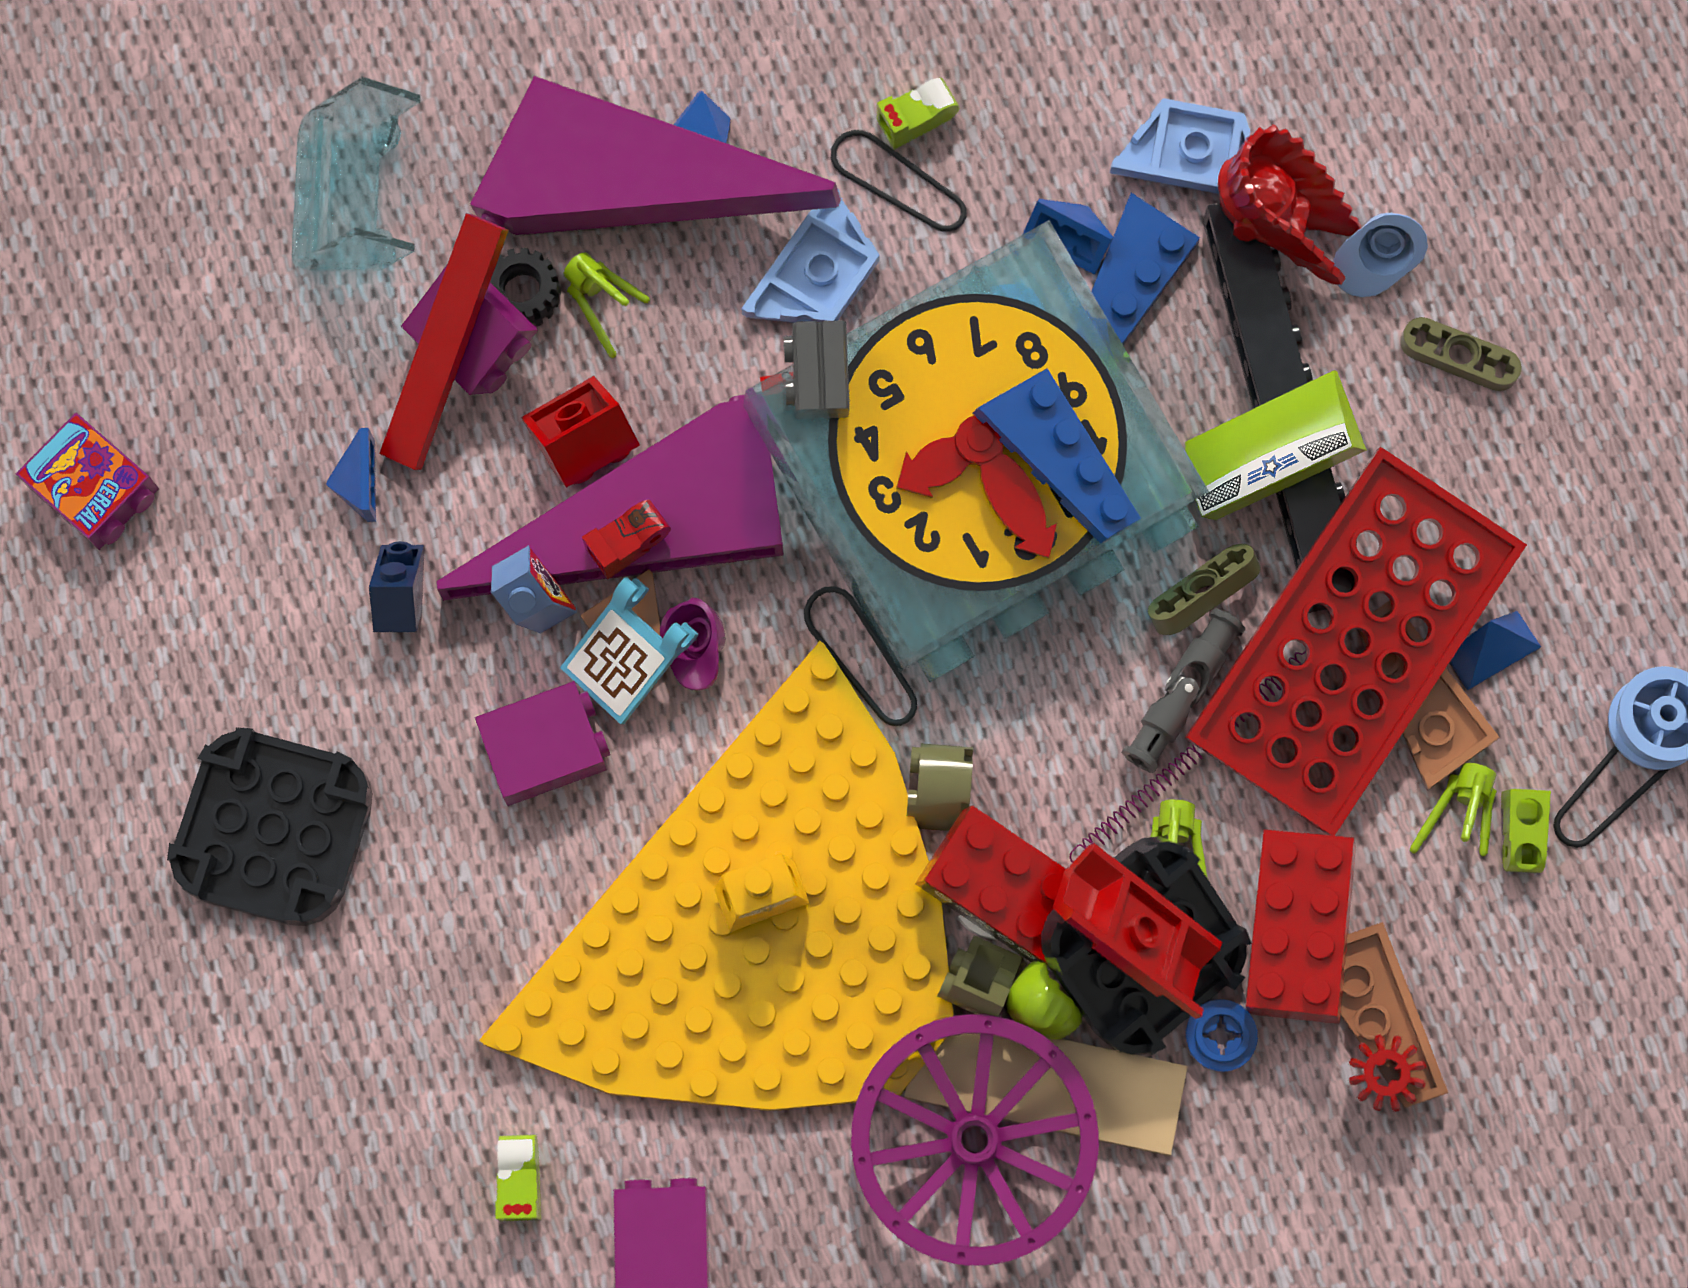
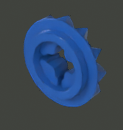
M1219 999L1202 1004L1200 1006L1204 1009L1202 1017L1195 1019L1191 1016L1186 1028L1185 1038L1190 1055L1203 1068L1221 1073L1240 1068L1249 1061L1257 1046L1258 1031L1253 1017L1244 1007L1230 1000ZM1219 1017H1222L1225 1032L1240 1035V1038H1234L1226 1042L1223 1055H1220L1217 1041L1203 1038V1035L1216 1030Z

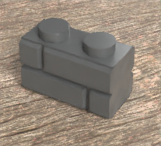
M805 321L792 323V336H783L784 363H793V379L785 380L786 406H795L796 419L848 417L850 403L846 321Z

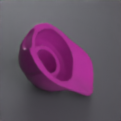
M691 597L690 600L682 602L666 612L660 626V636L663 638L674 623H678L680 626L683 623H687L698 633L695 641L672 662L670 667L675 678L683 687L690 690H704L710 688L717 679L719 652L725 646L726 637L723 623L715 610L704 601Z

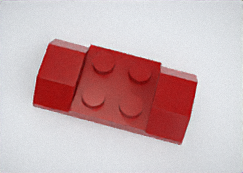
M1095 843L1088 845L1064 871L1052 909L1091 939L1094 950L1156 997L1164 995L1193 1018L1202 1017L1204 1009L1194 1002L1192 998L1200 970L1220 950L1222 942Z

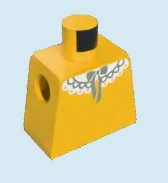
M777 854L723 874L714 890L729 932L809 904L796 865L792 859L784 854Z

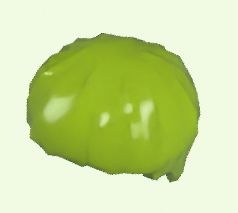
M1031 962L1020 973L1009 990L1006 1005L1007 1012L1013 1021L1030 1027L1047 1039L1059 1040L1065 1038L1082 1023V1013L1075 1006L1073 1000L1060 990L1058 981L1049 977L1046 963Z

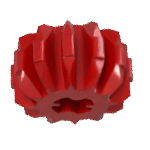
M1376 1035L1375 1043L1378 1051L1374 1054L1365 1043H1361L1358 1046L1359 1050L1368 1057L1366 1063L1356 1058H1351L1349 1061L1350 1066L1364 1070V1075H1355L1349 1078L1350 1085H1358L1364 1082L1368 1085L1358 1094L1357 1098L1363 1102L1373 1091L1377 1093L1373 1104V1109L1376 1111H1381L1384 1096L1390 1097L1393 1112L1400 1111V1103L1396 1096L1400 1093L1403 1094L1409 1103L1414 1104L1417 1099L1413 1093L1406 1089L1408 1084L1417 1088H1425L1426 1085L1424 1080L1411 1077V1072L1426 1069L1425 1062L1418 1061L1410 1065L1407 1062L1408 1059L1416 1054L1418 1051L1417 1047L1411 1045L1401 1055L1398 1053L1402 1038L1397 1035L1392 1039L1391 1050H1385L1382 1035ZM1387 1060L1397 1063L1394 1069L1395 1071L1401 1070L1399 1081L1391 1080L1388 1086L1380 1085L1377 1081L1381 1077L1374 1076L1376 1066L1384 1067Z

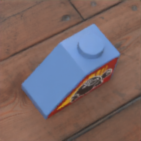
M529 546L492 566L491 593L516 625L542 633L577 613V608Z

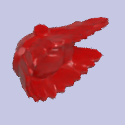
M1274 124L1265 130L1259 127L1252 135L1246 138L1237 154L1223 163L1218 176L1217 185L1220 205L1223 213L1234 224V235L1239 240L1250 241L1255 239L1269 245L1289 257L1296 266L1306 267L1316 277L1331 284L1342 285L1346 279L1342 271L1334 266L1335 263L1325 257L1324 252L1314 245V241L1305 237L1304 233L1306 232V226L1308 230H1321L1344 236H1352L1361 229L1358 218L1351 215L1352 207L1343 202L1345 193L1334 189L1335 179L1327 174L1326 166L1315 161V152L1304 148V142L1301 137L1292 138L1289 130H1279Z

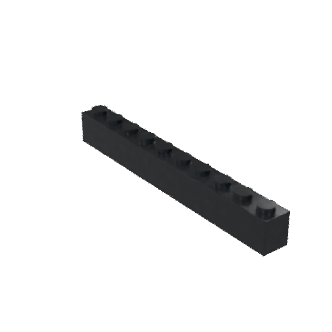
M1220 203L1207 205L1203 224L1251 404L1254 409L1312 381L1313 377L1309 364H1302L1299 349H1302L1301 332L1297 324H1291L1288 310H1291L1292 307L1291 296L1286 285L1281 286L1278 272L1281 271V261L1278 250L1255 239L1250 241L1239 240L1234 235V224L1223 213ZM1331 467L1276 492L1296 570L1345 498L1341 482L1335 483ZM1339 568L1332 575V584L1339 592L1348 593L1353 589L1355 579L1349 570ZM1315 604L1309 609L1308 613L1327 608L1323 605Z

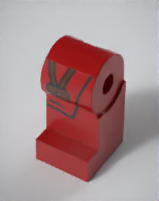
M644 500L632 506L622 516L600 530L595 528L583 535L582 540L586 551L608 580L648 553L649 549L669 534L671 527L652 501Z

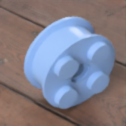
M1667 666L1650 668L1636 675L1614 696L1608 712L1610 736L1621 754L1634 764L1651 770H1668L1688 761V672Z

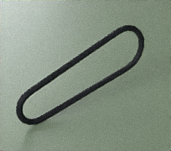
M850 130L842 133L834 141L831 148V161L834 168L842 176L939 231L950 232L958 229L964 223L967 217V209L964 202L956 194L872 133L864 130ZM852 136H863L870 139L955 201L961 210L959 220L952 225H941L846 171L837 160V149L840 143Z
M837 586L823 587L815 591L807 600L804 608V621L810 633L818 642L821 641L826 645L844 675L884 723L891 726H902L908 723L915 716L917 698L854 597L845 589ZM825 593H837L849 601L911 700L910 711L904 718L897 720L888 718L815 629L811 621L810 610L814 601L819 596Z
M1614 746L1558 811L1553 825L1556 836L1567 846L1575 848L1586 846L1670 769L1659 770L1586 838L1580 841L1570 840L1561 831V819L1619 750Z

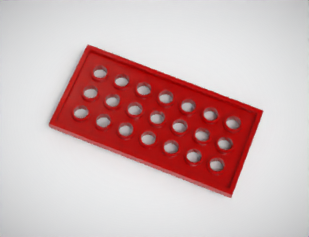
M1379 447L1185 736V739L1327 835L1335 836L1527 544L1384 448ZM1393 496L1401 502L1403 512L1398 520H1389L1381 513L1380 504L1384 497ZM1431 521L1438 527L1439 538L1435 544L1427 545L1420 541L1417 536V527L1420 522ZM1369 532L1377 538L1379 548L1374 556H1364L1358 551L1356 540L1360 533ZM1459 545L1469 546L1474 551L1476 560L1471 569H1462L1455 563L1454 551ZM1398 557H1407L1414 563L1415 574L1410 581H1402L1395 576L1393 563ZM1339 568L1349 570L1354 576V587L1348 593L1339 592L1332 584V575ZM1435 581L1445 582L1451 589V600L1445 606L1435 604L1430 598V587ZM1374 593H1383L1390 599L1391 610L1386 617H1377L1370 611L1369 599ZM1315 604L1325 606L1330 612L1331 620L1325 629H1316L1308 621V611ZM1412 617L1422 619L1427 625L1428 633L1422 642H1414L1406 634V623ZM1351 629L1362 631L1367 638V647L1361 654H1354L1345 646V635ZM1289 641H1298L1306 648V659L1299 666L1289 664L1284 658L1283 650ZM1389 653L1398 655L1404 664L1402 674L1396 679L1387 677L1381 668L1382 659ZM1327 665L1336 666L1343 674V683L1337 690H1328L1321 683L1320 674ZM1266 677L1276 678L1282 685V695L1276 702H1268L1260 695L1259 685ZM1363 690H1371L1379 697L1380 706L1373 715L1362 713L1357 706V698ZM1304 701L1313 703L1319 711V719L1312 727L1301 725L1296 718V709ZM1243 713L1253 715L1258 722V731L1250 739L1240 737L1235 730V721ZM1340 726L1350 728L1356 737L1354 747L1347 752L1338 750L1333 743V734ZM1279 738L1290 740L1295 748L1293 759L1286 764L1277 762L1272 755V745ZM1318 762L1327 765L1332 775L1330 783L1322 789L1313 786L1308 777L1310 768Z

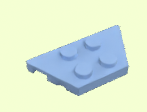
M1162 98L1151 112L1149 119L1138 128L1121 154L1114 158L1110 174L1219 194L1218 176L1223 163L1237 154L1239 148L1250 134L1246 116L1240 112Z
M842 198L838 208L815 209L808 213L741 308L742 315L747 318L791 323L838 321L879 263L880 258L871 240L866 238L862 232L861 224L853 212L850 213Z

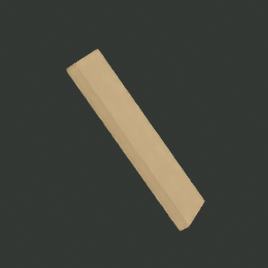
M963 1034L947 1037L935 1052L968 1113H971L980 1034ZM994 1036L984 1115L988 1116L1040 1059L1039 1056L1018 1043ZM1048 1039L1070 1059L1083 1078L1096 1111L1099 1141L1171 1156L1188 1066L1124 1052L1120 1053L1116 1050L1065 1039ZM925 1064L906 1087L904 1098L949 1108ZM1050 1067L1003 1120L1021 1124L1076 1113L1063 1082ZM1079 1126L1055 1131L1080 1137Z

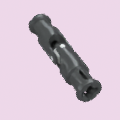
M1217 608L1212 609L1209 614L1211 619L1200 638L1192 640L1167 680L1165 686L1167 693L1150 706L1141 720L1143 727L1131 746L1123 748L1121 753L1125 758L1142 770L1155 773L1158 768L1156 763L1169 742L1174 743L1186 724L1190 708L1198 704L1225 663L1227 659L1225 653L1236 636H1242L1246 628L1242 622L1226 611ZM1185 666L1193 667L1200 673V688L1194 679L1179 676Z

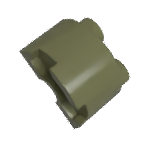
M921 743V747H912L910 773H919L917 790L908 791L907 816H915L919 829L949 831L962 810L969 807L973 747Z
M974 935L967 951L958 948L937 997L976 1015L998 1017L1023 957Z

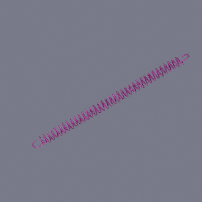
M1306 650L1303 653L1295 652V658L1290 657L1289 664H1291L1290 660L1293 659L1301 665L1302 663L1297 659L1296 654L1303 655L1306 653ZM1273 677L1271 679L1266 678L1265 684L1259 685V692L1267 701H1269V698L1262 692L1261 685L1269 689L1270 693L1275 696L1274 691L1268 687L1267 680L1274 683L1276 688L1281 691V687L1273 680ZM1239 715L1240 719L1245 722V719ZM1235 721V726L1239 728L1238 723ZM1192 744L1193 748H1186L1187 753H1180L1181 759L1174 758L1175 764L1168 763L1169 770L1163 768L1162 774H1156V780L1150 779V785L1144 784V791L1138 790V796L1132 795V802L1126 800V807L1119 806L1120 813L1117 811H1113L1114 818L1107 816L1108 823L1101 822V828L1095 827V834L1088 833L1089 839L1083 838V845L1079 844L1071 851L1069 858L1070 861L1073 863L1071 855L1072 852L1078 846H1081L1084 849L1087 848L1084 840L1093 844L1090 834L1095 836L1103 845H1105L1104 841L1100 839L1096 829L1103 832L1111 840V837L1105 832V829L1102 824L1107 825L1109 828L1113 830L1115 834H1117V831L1111 826L1109 818L1115 821L1123 829V826L1117 821L1115 813L1123 817L1127 823H1130L1129 820L1123 815L1121 807L1127 810L1134 818H1136V816L1130 811L1127 802L1131 803L1133 806L1137 808V810L1140 813H1142V810L1135 804L1133 797L1139 799L1146 807H1148V805L1142 800L1139 792H1143L1145 795L1149 797V799L1152 802H1154V799L1148 794L1145 786L1151 788L1157 794V796L1160 797V794L1154 789L1151 782H1156L1161 786V788L1164 791H1166V788L1160 783L1158 775L1163 777L1168 782V784L1172 786V783L1166 778L1164 770L1172 774L1173 777L1178 781L1179 779L1172 772L1170 765H1173L1180 771L1182 775H1185V773L1178 767L1176 759L1181 761L1189 770H1191L1190 766L1186 762H1184L1182 754L1189 757L1192 760V762L1195 765H1197V762L1190 756L1188 752V749H1191L1198 755L1200 759H1203L1201 754L1196 751L1194 744Z

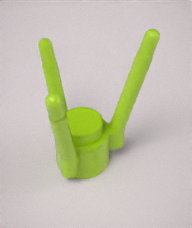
M582 252L576 255L564 269L563 275L571 283L567 288V292L577 301L608 356L615 358L617 353L584 295L587 293L589 296H594L603 289L622 306H628L629 300L608 282L610 281L644 304H648L650 298L609 270L601 261L596 262L587 252Z
M1464 763L1459 775L1451 774L1445 791L1410 846V852L1415 854L1419 851L1453 795L1458 793L1457 800L1468 806L1461 840L1463 842L1469 841L1477 810L1482 807L1479 854L1486 856L1490 840L1493 802L1497 790L1493 788L1497 776L1492 769L1480 764Z
M1171 799L1162 801L1160 803L1159 816L1153 817L1150 837H1161L1162 834V838L1176 843H1184L1188 841V836H1191L1193 852L1200 859L1198 865L1208 878L1201 839L1202 820L1194 818L1195 805L1184 800Z

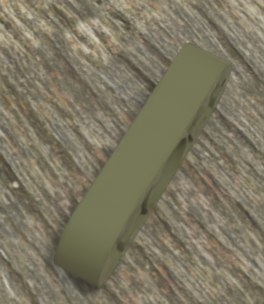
M1419 317L1411 320L1400 337L1401 348L1410 358L1494 391H1505L1511 388L1521 374L1522 366L1520 359L1512 351L1429 318ZM1419 330L1427 333L1426 340L1428 342H1425L1422 347L1415 344L1416 337L1413 336L1417 335ZM1441 337L1447 339L1440 351V355L1435 354L1434 352L1438 347ZM1454 345L1467 347L1471 352L1472 360L1467 364L1455 363L1450 358L1449 348ZM1481 354H1485L1487 356L1483 361L1484 364L1480 371L1475 370L1474 368L1479 362ZM1498 362L1506 364L1505 371L1507 373L1502 378L1495 376L1496 369L1493 367Z
M1236 544L1226 548L1154 599L1148 607V614L1156 631L1162 635H1173L1181 632L1253 581L1259 575L1261 569L1253 548L1247 544ZM1213 585L1209 590L1195 594L1199 589Z

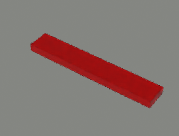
M465 214L379 454L413 470H422L509 230L473 214Z

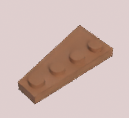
M1387 601L1372 612V614L1381 618L1386 617L1391 610V601ZM1408 620L1405 626L1407 636L1414 642H1422L1424 639ZM1357 629L1366 649L1367 638L1362 631ZM1389 653L1382 659L1381 668L1387 677L1396 679L1402 674L1404 664L1398 655ZM1446 668L1402 733L1427 791L1500 738Z

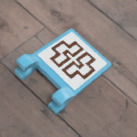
M624 578L618 584L608 606L560 667L584 691H588L589 695L620 724H625L672 662L698 636V633L687 623H683L681 626L678 623H674L662 638L632 611V608L644 598L649 590L638 578H634L632 581L629 578Z

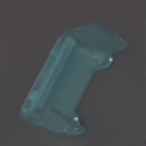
M361 76L307 112L303 117L297 138L292 262L295 267L309 271H381L414 252L415 244L393 238L388 230L377 228L380 158L391 149H394L400 140L401 129L398 125V116L419 104L421 95Z

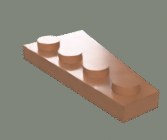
M1381 922L1348 934L1341 1005L1342 1018L1359 1043L1368 1045L1373 1054L1378 1051L1375 1043L1376 1035H1382L1385 1050H1391L1392 1039L1395 1035L1400 1036L1402 1041L1398 1053L1401 1055L1409 1046L1415 1045L1418 1051L1407 1062L1409 1065L1418 1061L1425 1062L1426 1069L1411 1072V1077L1424 1080L1426 1085L1425 1088H1417L1408 1084L1406 1089L1413 1093L1417 1099L1414 1104L1409 1103L1402 1093L1396 1095L1404 1108L1448 1094L1384 923ZM1387 1060L1384 1067L1376 1066L1388 1085L1391 1080L1399 1081L1401 1077V1070L1395 1071L1394 1069L1397 1063Z

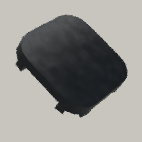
M236 727V731L221 735L209 746L205 744L197 758L201 764L174 844L169 843L167 860L170 862L174 879L185 892L209 904L287 925L308 926L323 921L336 910L345 894L370 815L373 793L368 777L352 758L338 751L335 754L255 732L253 728Z
M1160 836L1142 838L1127 846L1114 859L1222 942L1220 950L1200 970L1192 1000L1201 1006L1226 986L1235 990L1245 979L1241 972L1247 958V945L1252 944L1246 928L1237 924L1198 865L1200 859L1189 848ZM1053 909L1047 916L1041 932V950L1049 968L1078 1007L1094 1033L1120 1053H1149L1154 1055L1165 1049L1166 1045L1162 1039L1191 1015L1166 996L1156 997L1092 948L1093 941L1064 920Z

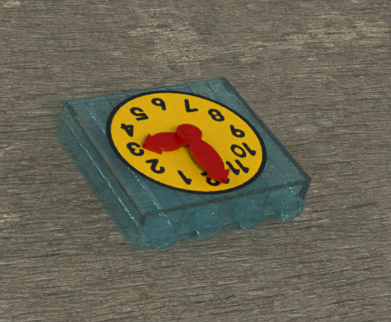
M1049 220L847 333L850 403L848 417L796 419L795 406H786L785 380L793 379V364L745 391L744 409L897 669L902 673L918 663L929 683L975 657L964 636L994 620L1004 639H1007L1048 615L1050 612L1039 593L1066 577L1070 579L1078 595L1081 596L1124 571L1125 569L1113 551L1143 534L1153 553H1156L1197 529L1199 526L1188 507L1209 493V490ZM1048 368L1141 519L1104 542L1099 543L1060 503L1062 498L1047 483L1042 485L1031 473L1033 469L1016 451L1011 453L999 441L1001 436L987 422L982 424L974 416L973 411Z

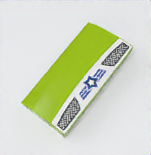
M1335 370L1185 442L1189 475L1201 517L1212 520L1227 516L1367 451L1339 374Z

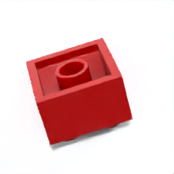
M595 376L521 417L552 470L566 488L573 484H581L593 476L595 471L609 463L622 461L633 449L640 446L619 403Z

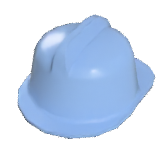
M1381 213L1370 218L1335 253L1333 259L1334 266L1339 268L1346 277L1342 285H1338L1339 288L1349 295L1357 297L1376 296L1390 288L1424 259L1428 243L1427 235L1422 226L1411 217L1398 213Z

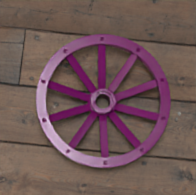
M967 1014L951 1016L923 1025L905 1035L882 1055L866 1078L856 1102L851 1127V1150L854 1169L863 1195L876 1216L892 1234L918 1252L934 1259L966 1266H985L1012 1261L1030 1254L1052 1240L1069 1224L1080 1209L1093 1182L1098 1161L1099 1129L1093 1100L1083 1078L1070 1059L1054 1043L1042 1034L1018 1022L997 1016ZM980 1034L971 1113H967L930 1043L955 1035ZM994 1036L1024 1046L1039 1056L1040 1059L987 1116L984 1114L993 1039ZM916 1051H919L956 1119L955 1122L883 1088L893 1072ZM1051 1067L1067 1089L1076 1113L998 1128L997 1125ZM879 1101L947 1134L948 1138L871 1152L870 1128L875 1104ZM1079 1126L1080 1150L1073 1178L1001 1145L1003 1141ZM979 1127L986 1132L988 1144L982 1152L970 1153L962 1146L961 1136L967 1128ZM951 1152L952 1155L897 1212L880 1187L873 1166ZM994 1158H998L1067 1191L1063 1200L1052 1214L1033 1230L994 1162ZM963 1164L965 1167L956 1243L954 1245L928 1236L911 1225L909 1221L959 1166ZM981 1166L1020 1237L997 1245L968 1247L978 1167Z

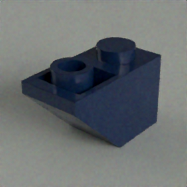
M404 541L381 545L369 584L373 632H417L423 602L424 545H411Z

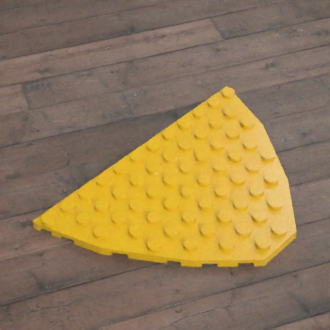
M819 641L501 1013L479 1039L482 1044L609 1095L652 1098L663 1101L722 1107L751 1108L752 1110L781 1111L792 1108L822 1107L857 1102L862 1086L872 1068L892 1045L923 1025L954 1016L952 1003L937 997L949 972L942 902L915 884L929 863L915 816H907L908 793L895 752L824 643ZM777 854H784L792 859L796 865L809 904L729 932L714 891L720 877L725 873ZM946 1038L930 1043L934 1052H936ZM919 1051L908 1057L893 1072L884 1085V1089L899 1096L902 1095L906 1087L925 1065Z

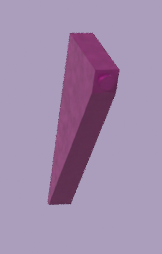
M534 76L470 206L477 217L509 230L508 232L511 234L527 235L838 208L841 198L834 181Z
M737 395L731 397L729 402L719 403L437 580V590L442 600L492 594V566L527 546L532 549L558 585L607 579L586 551L582 536L595 528L600 530L622 516L632 506L644 500L652 501L671 527V531L662 541L649 549L648 553L611 578L641 575L648 569L652 573L784 556L763 397L754 398L752 395Z

